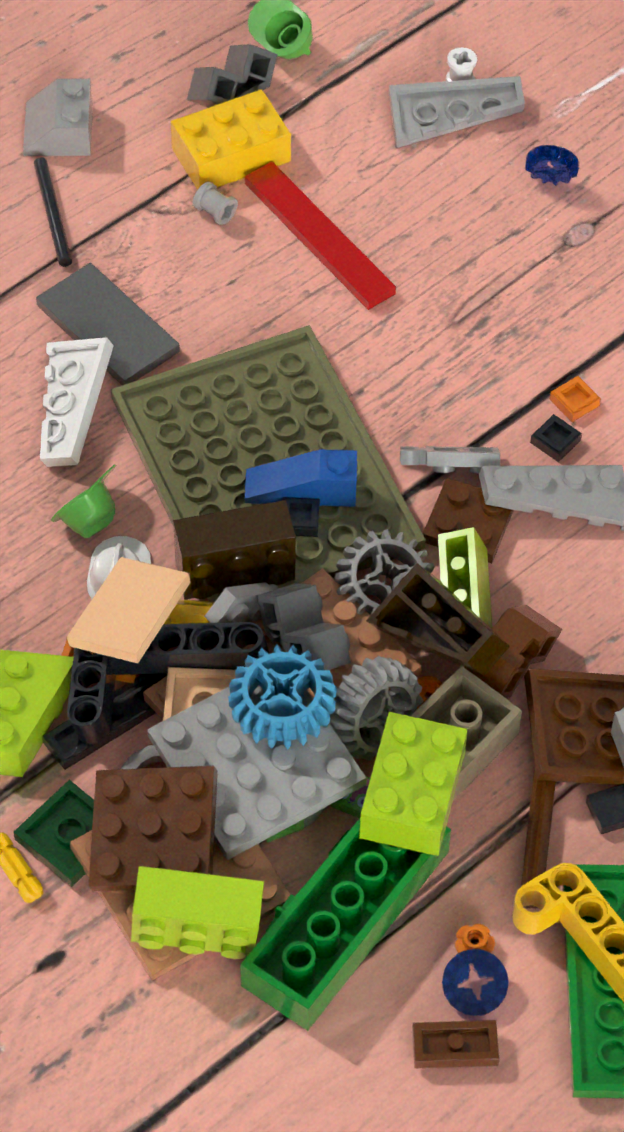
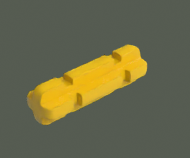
M1 832L0 866L14 887L19 889L18 893L24 902L32 903L43 895V886L37 877L31 874L33 871L18 849L12 846L13 842L9 836Z

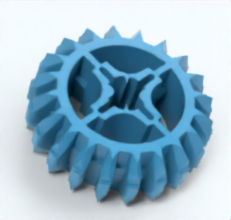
M278 644L274 648V653L268 654L261 647L258 652L259 659L248 655L245 660V667L237 666L235 679H231L229 684L230 696L228 697L229 707L232 709V718L235 723H240V729L243 734L252 733L256 744L267 738L268 746L271 749L276 745L277 741H283V745L289 749L291 740L297 739L304 746L307 742V734L318 738L320 726L328 727L330 714H334L336 709V701L334 700L336 697V686L333 684V676L330 670H324L322 659L312 661V654L309 652V649L303 654L297 655V649L294 645L291 646L288 652H282ZM260 686L263 689V695L261 696V701L254 705L250 698L255 689ZM310 688L314 693V698L306 708L302 704V698L304 697V691Z

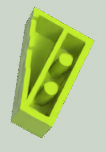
M0 649V775L23 777L43 744L42 736L46 734L54 719H58L63 711V704L70 692L73 657Z

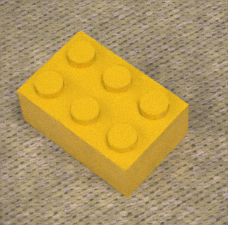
M262 89L171 121L172 150L197 190L206 182H212L218 188L243 179L246 175L270 162H273L276 166L291 162V133Z

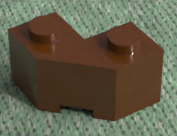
M527 605L508 608L501 615L492 630L510 645L509 649L485 676L468 668L465 669L503 697H512L530 664L545 661L563 629Z

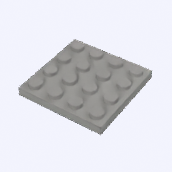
M260 686L255 689L250 698L254 705L261 701V696L263 695V689ZM229 687L147 729L150 741L167 767L215 766L217 769L214 841L227 860L366 785V776L330 723L328 727L320 726L318 738L307 734V742L304 746L297 739L291 740L289 749L283 745V741H277L276 745L271 749L268 746L267 738L256 744L253 740V734L244 735L240 729V723H235L232 718V709L229 707L228 701L230 696ZM306 690L304 691L302 704L307 708L313 699Z

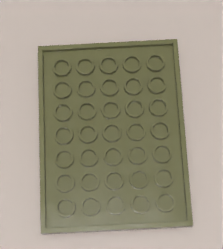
M310 325L111 389L112 400L172 525L173 520L260 505L245 503L246 469L320 449L357 450L356 507L320 506L318 537L296 536L295 580L276 585L278 588L296 583L301 584L322 568L334 579L335 574L341 572L336 565L339 559L345 558L343 555L344 549L347 546L354 548L353 542L359 536L367 541V534L372 530L379 539L382 532L386 529L389 530L391 539H396L398 533L403 532L404 539L402 542L409 545L411 540L416 539L418 544L414 550L418 551L425 548L426 539ZM369 557L363 560L357 566L356 572L371 567L373 563L372 558ZM221 594L208 597V600L215 602Z

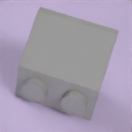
M56 79L26 102L24 156H91L93 104L90 79Z

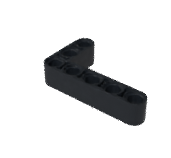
M252 622L163 624L139 663L75 648L67 713L78 738L86 744H96L103 741L109 735L116 675L168 674V667L236 670L237 666L245 667V660L248 655L259 659L258 652L261 647L270 654L263 631L257 624ZM255 644V646L250 649H243L248 645ZM217 645L212 650H205L209 646ZM178 646V648L173 651H167L171 647ZM99 682L94 687L87 688L90 684ZM95 717L90 722L83 723L87 718Z

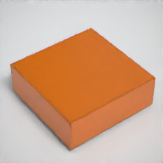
M576 376L551 391L549 400L571 422H574L599 407L601 398L579 376Z

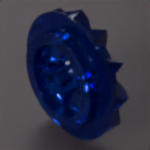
M542 145L528 152L525 170L531 173V178H540L542 184L552 182L557 186L560 181L569 183L571 178L577 177L580 164L576 155L570 150L556 145Z
M480 949L465 950L455 955L445 967L442 977V989L450 1006L464 1015L483 1016L497 1009L503 1002L508 991V975L502 962L490 952ZM470 966H473V970L478 978L493 979V981H488L487 984L481 986L480 1000H477L472 988H458V985H462L463 982L469 980Z

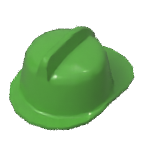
M260 0L255 4L249 14L248 28L250 34L266 50L276 53L278 57L285 59H295L303 54L307 56L311 54L309 47L313 40L310 18L305 12L290 0Z
M114 464L89 489L76 496L57 511L51 521L62 520L74 532L84 538H90L106 528L113 520L115 503L104 480L116 465Z

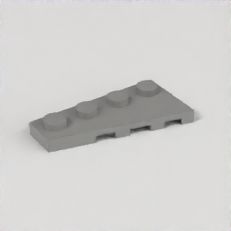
M520 76L389 85V100L396 148L524 111L525 102Z
M622 465L482 466L479 478L486 505L533 513L534 509L542 510L552 514L553 518L566 520L568 516L588 519V524L603 527L604 523L621 526V531H624V471Z

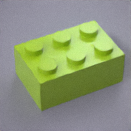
M389 712L360 815L359 838L439 856L465 755L468 729Z
M139 866L132 915L131 942H138L141 947L147 949H161L163 946L180 947L182 952L188 954H202L204 951L221 952L222 956L229 959H243L256 946L264 881Z

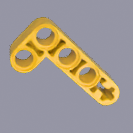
M561 863L521 886L515 895L512 919L515 927L525 934H537L560 921L624 1002V922L585 873L574 864ZM566 885L571 887L573 891L564 892L557 887ZM533 905L541 911L530 912L523 907ZM591 916L594 917L598 922L588 923L585 922L581 917ZM615 947L623 953L614 955L609 953L606 948Z

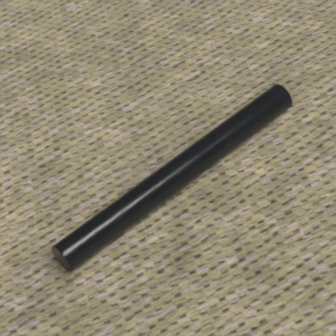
M37 158L34 161V167L58 263L62 267H67L72 264V258L48 163L45 158Z

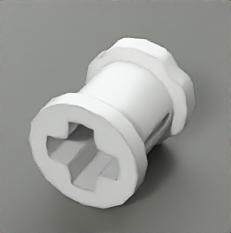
M463 47L451 50L447 57L450 71L447 73L446 81L475 79L473 68L477 63L476 54L472 50Z

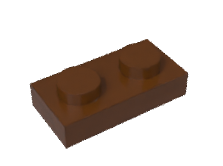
M496 1020L416 1022L412 1025L414 1068L498 1066L499 1064Z

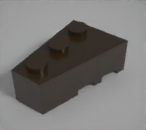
M418 563L415 564L366 620L375 628L396 639L484 676L510 647L439 579Z

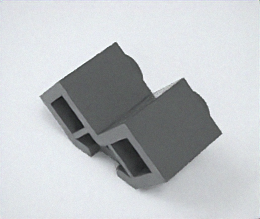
M251 44L230 45L224 70L216 67L194 68L187 100L209 108L261 89L265 90L270 87L277 54Z
M296 583L257 595L264 631L272 643L279 642L285 652H288L291 646L294 645L297 649V655H301L309 649V652L312 654V661L322 659L324 670H330L351 663L349 656L350 641L344 630V625L323 623L321 613L323 604L316 585Z

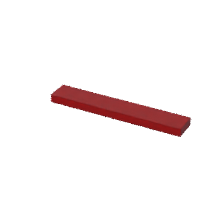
M273 162L245 176V185L368 310L396 294V286Z

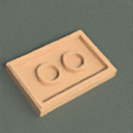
M120 557L68 634L69 646L139 663L191 583L189 573Z

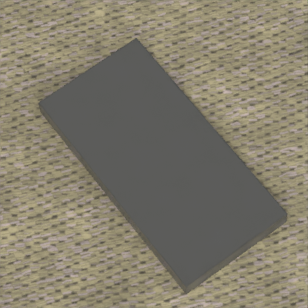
M91 262L36 297L37 306L73 340L106 337L114 346L106 371L121 385L137 381L180 352V344Z

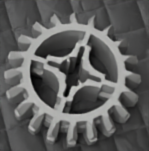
M388 529L382 532L380 539L373 530L368 532L367 541L360 536L355 538L353 542L354 548L347 546L343 551L345 558L339 559L336 565L341 572L335 574L334 581L342 585L337 589V594L344 595L349 593L351 597L346 601L353 604L357 601L361 605L357 609V614L360 615L366 610L371 615L380 604L370 600L366 595L377 596L383 602L416 563L430 573L433 572L435 568L434 563H423L428 556L427 550H421L418 553L414 550L418 544L416 539L411 540L409 545L402 542L404 539L403 532H399L396 539H391ZM388 556L401 561L404 565L394 564ZM371 557L373 561L371 565L372 573L365 575L363 580L357 581V566L363 560ZM380 575H385L386 579L389 577L392 580L391 585H384L385 581L381 583L379 581Z
M379 655L373 660L365 658L362 666L353 664L352 673L348 676L342 675L343 682L339 687H336V697L334 699L336 701V709L334 714H330V725L351 756L368 761L374 756L377 757L388 713L393 712L411 716L424 701L419 695L422 687L418 684L417 677L398 660L383 658Z

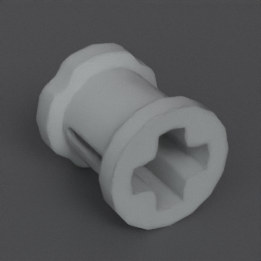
M206 182L201 185L192 201L195 209L206 211L214 217V221L219 225L228 223L235 215L238 207L237 199L232 196L226 197L217 191L215 184L212 182Z

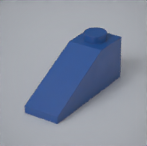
M320 449L246 469L245 503L266 504L282 501L283 497L320 499V506L356 507L357 450Z

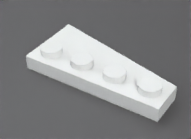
M107 337L49 342L46 345V353L49 355V365L45 366V379L48 381V391L43 396L46 419L42 421L40 460L47 467L78 465L114 346Z

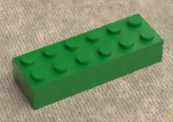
M359 818L240 964L241 986L308 1031L448 854L451 829L446 826L439 856L361 839L359 838Z

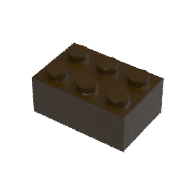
M286 500L173 520L176 568L178 571L189 573L191 582L183 593L184 600L193 598L205 599L215 594H221L226 587L265 582L268 585H281L287 581L295 580L296 536Z

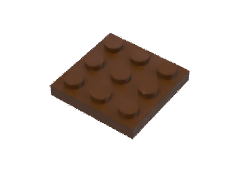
M529 668L524 675L537 780L609 785L624 784V766L611 734L614 714L624 708V675Z
M215 766L96 770L88 887L92 891L136 890L139 866L213 875L218 776Z

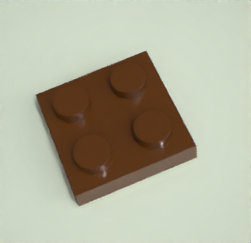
M446 478L423 531V536L426 539L425 543L439 547V534L474 527L487 548L488 563L492 564L514 510L486 505L482 488Z

